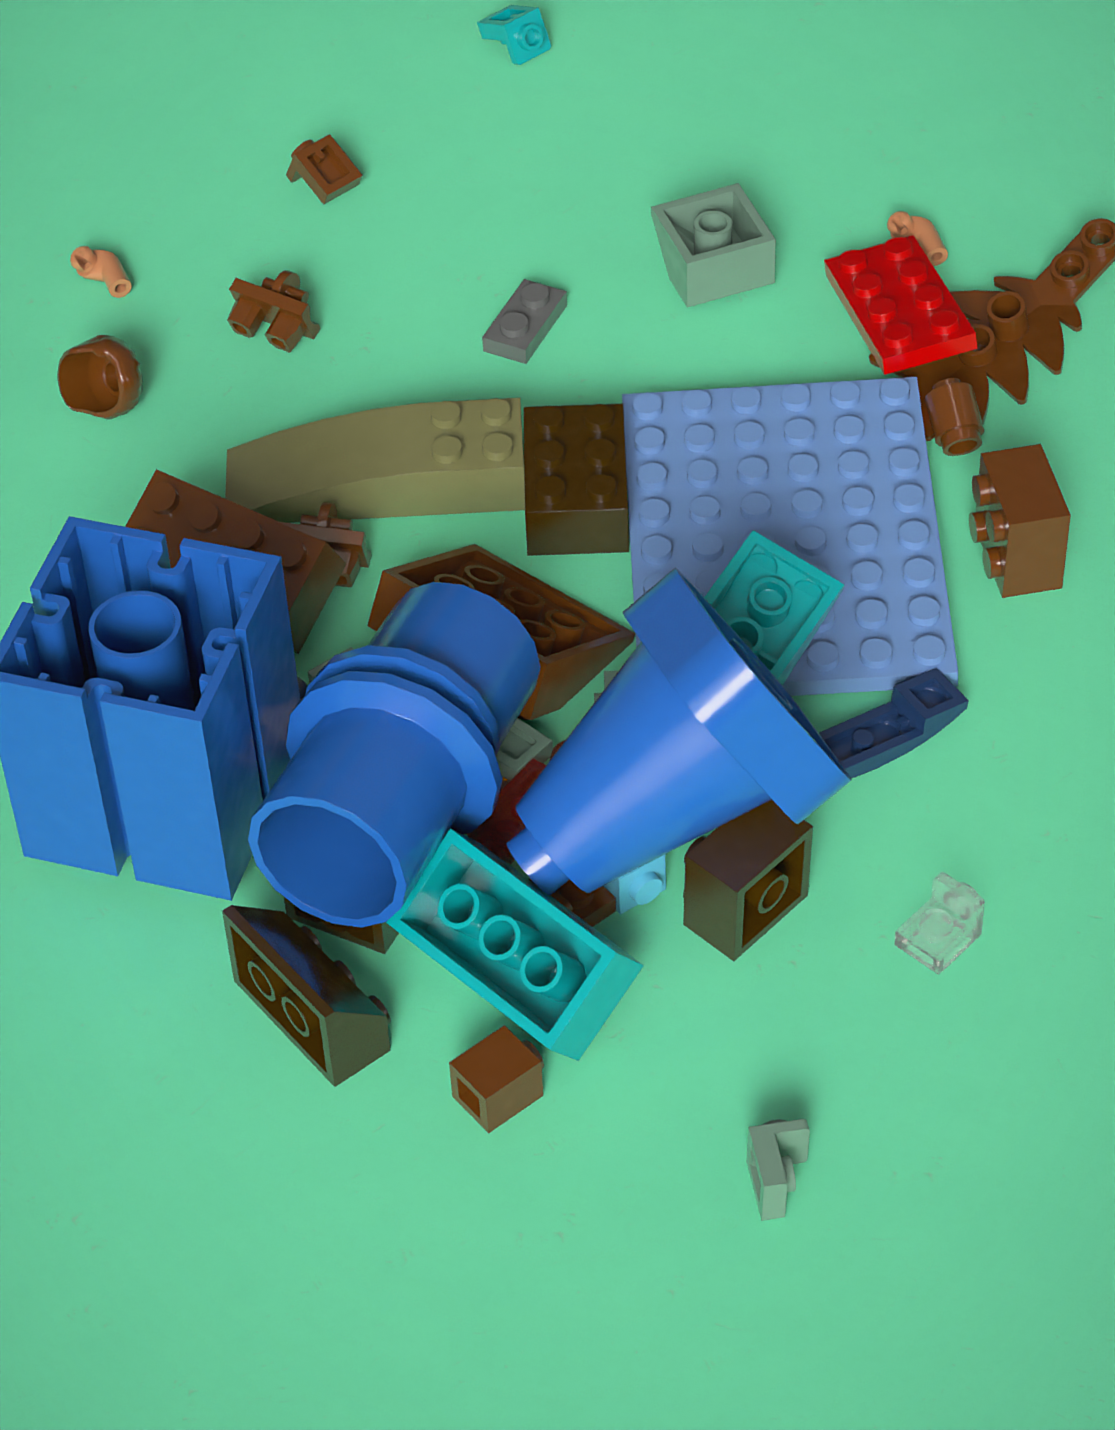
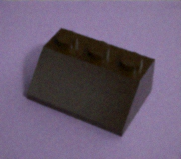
M230 905L222 910L234 982L334 1087L390 1051L388 1025L391 1023V1019L387 1009L376 996L370 995L367 997L356 986L352 973L342 961L336 960L333 962L322 951L320 942L311 929L307 926L299 927L284 911Z

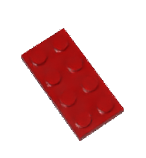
M914 235L891 238L883 244L861 250H848L840 256L824 260L826 277L884 375L977 349L976 332Z

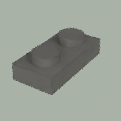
M524 279L483 335V352L527 364L567 307V291Z

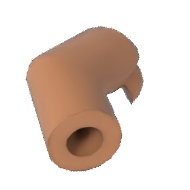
M897 211L890 216L887 228L892 238L914 235L933 266H938L947 259V249L930 220L918 216H910L904 211Z
M80 246L72 252L70 258L71 265L81 277L105 282L110 294L116 298L124 297L131 291V282L120 260L112 252L92 250L88 246Z

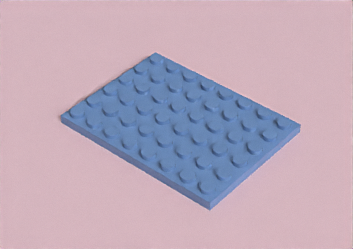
M917 377L622 394L634 602L675 567L705 597L747 537L754 530L845 584L838 599L783 684V687L790 696L893 690L895 685L934 668H937L955 687H958V666ZM636 635V648H637V646L640 644L641 641H640V639L638 638V636Z

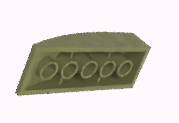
M520 398L428 402L370 409L321 419L263 436L227 449L225 499L278 522L285 523L300 522L302 514L318 516L323 502L334 503L337 509V518L348 520L525 510Z

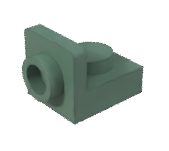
M777 1119L768 1121L763 1125L748 1127L746 1162L762 1221L785 1217L787 1193L795 1192L796 1190L793 1164L804 1163L808 1159L810 1130L806 1119L792 1121Z

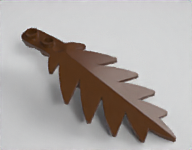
M1099 218L1086 223L1080 233L1061 253L1053 258L1051 264L1036 280L1012 276L994 277V285L1004 290L1003 292L980 290L950 292L976 332L977 349L894 372V374L903 378L917 377L926 441H931L934 438L925 403V396L932 391L933 385L944 379L957 378L961 382L971 384L974 389L981 420L984 424L989 406V383L987 376L1018 404L1023 405L1027 402L1029 370L1025 350L1052 374L1059 375L1062 373L1064 340L1060 322L1073 331L1078 332L1082 330L1081 316L1075 303L1115 261L1114 222ZM870 354V363L874 366L879 367L873 355Z

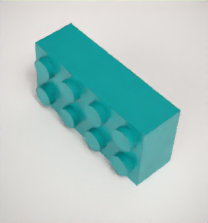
M451 828L403 907L386 922L549 1050L577 1061L580 1060L644 966L552 896L543 892L536 884L481 843Z

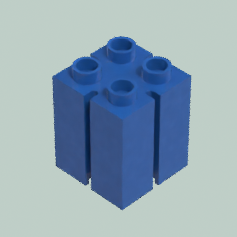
M69 516L30 587L33 604L21 603L0 641V759L23 855L29 858L113 876H119L127 857L131 855L137 881L232 901L253 855L248 842L251 818L290 761L286 748L289 718L296 705L300 702L281 556L183 538L180 544L181 557L177 565L171 568L165 534Z

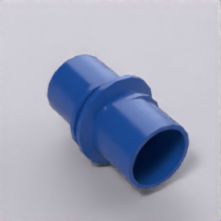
M440 582L425 584L410 589L395 604L367 646L334 655L313 677L307 686L305 696L290 714L286 740L290 761L251 818L248 842L256 866L277 892L302 911L332 924L362 928L387 922L403 907L450 828L461 834H468L473 832L492 815L497 806L503 780L496 756L502 742L534 692L540 671L535 642L518 617L493 597L465 585Z

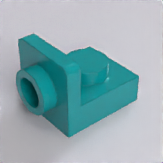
M510 5L477 22L482 39L498 40L501 44L506 45L513 64L521 65L551 48L539 7Z

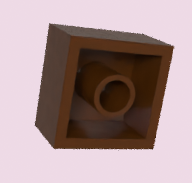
M1036 444L981 453L979 475L972 477V491L976 503V512L969 514V529L973 542H981L983 547V565L987 578H995L1002 598L1062 589L1071 514L1042 445Z

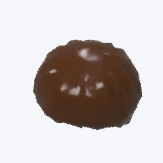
M97 335L63 353L59 360L57 371L60 394L65 404L73 411L104 419H114L127 414L138 404L139 396L142 394L143 382L142 373L139 369L141 363L136 359L134 350L129 348L122 339L109 335Z

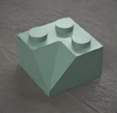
M739 183L651 207V215L669 279L687 308L775 283L776 239Z

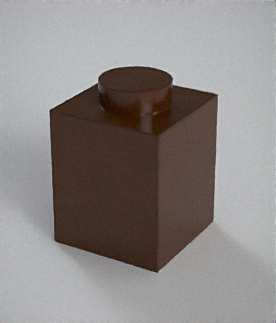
M505 1025L449 1062L452 1097L488 1133L543 1096L542 1069L544 1068V1062L539 1051L530 1041L526 1039L520 1041Z

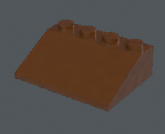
M476 544L383 570L367 625L371 629L378 631L395 604L410 589L432 582L461 584L493 597L518 617L535 642L540 671L536 688L518 718L524 720H533L561 709L633 642L635 637L633 631Z

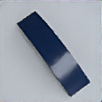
M934 668L895 685L891 702L819 732V734L849 776L854 778L880 768L929 740L964 712L968 707L969 700L937 668Z

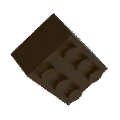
M623 403L523 407L527 556L629 552Z

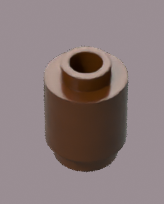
M957 378L944 379L934 384L932 391L925 396V403L936 444L941 446L943 453L948 456L965 455L977 450L982 445L981 436L984 433V427L973 386L969 383L961 382Z

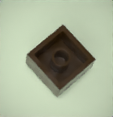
M770 800L719 826L707 837L701 836L690 845L684 857L683 925L733 962L737 960L808 896L813 826L805 820L800 824H796L773 800Z

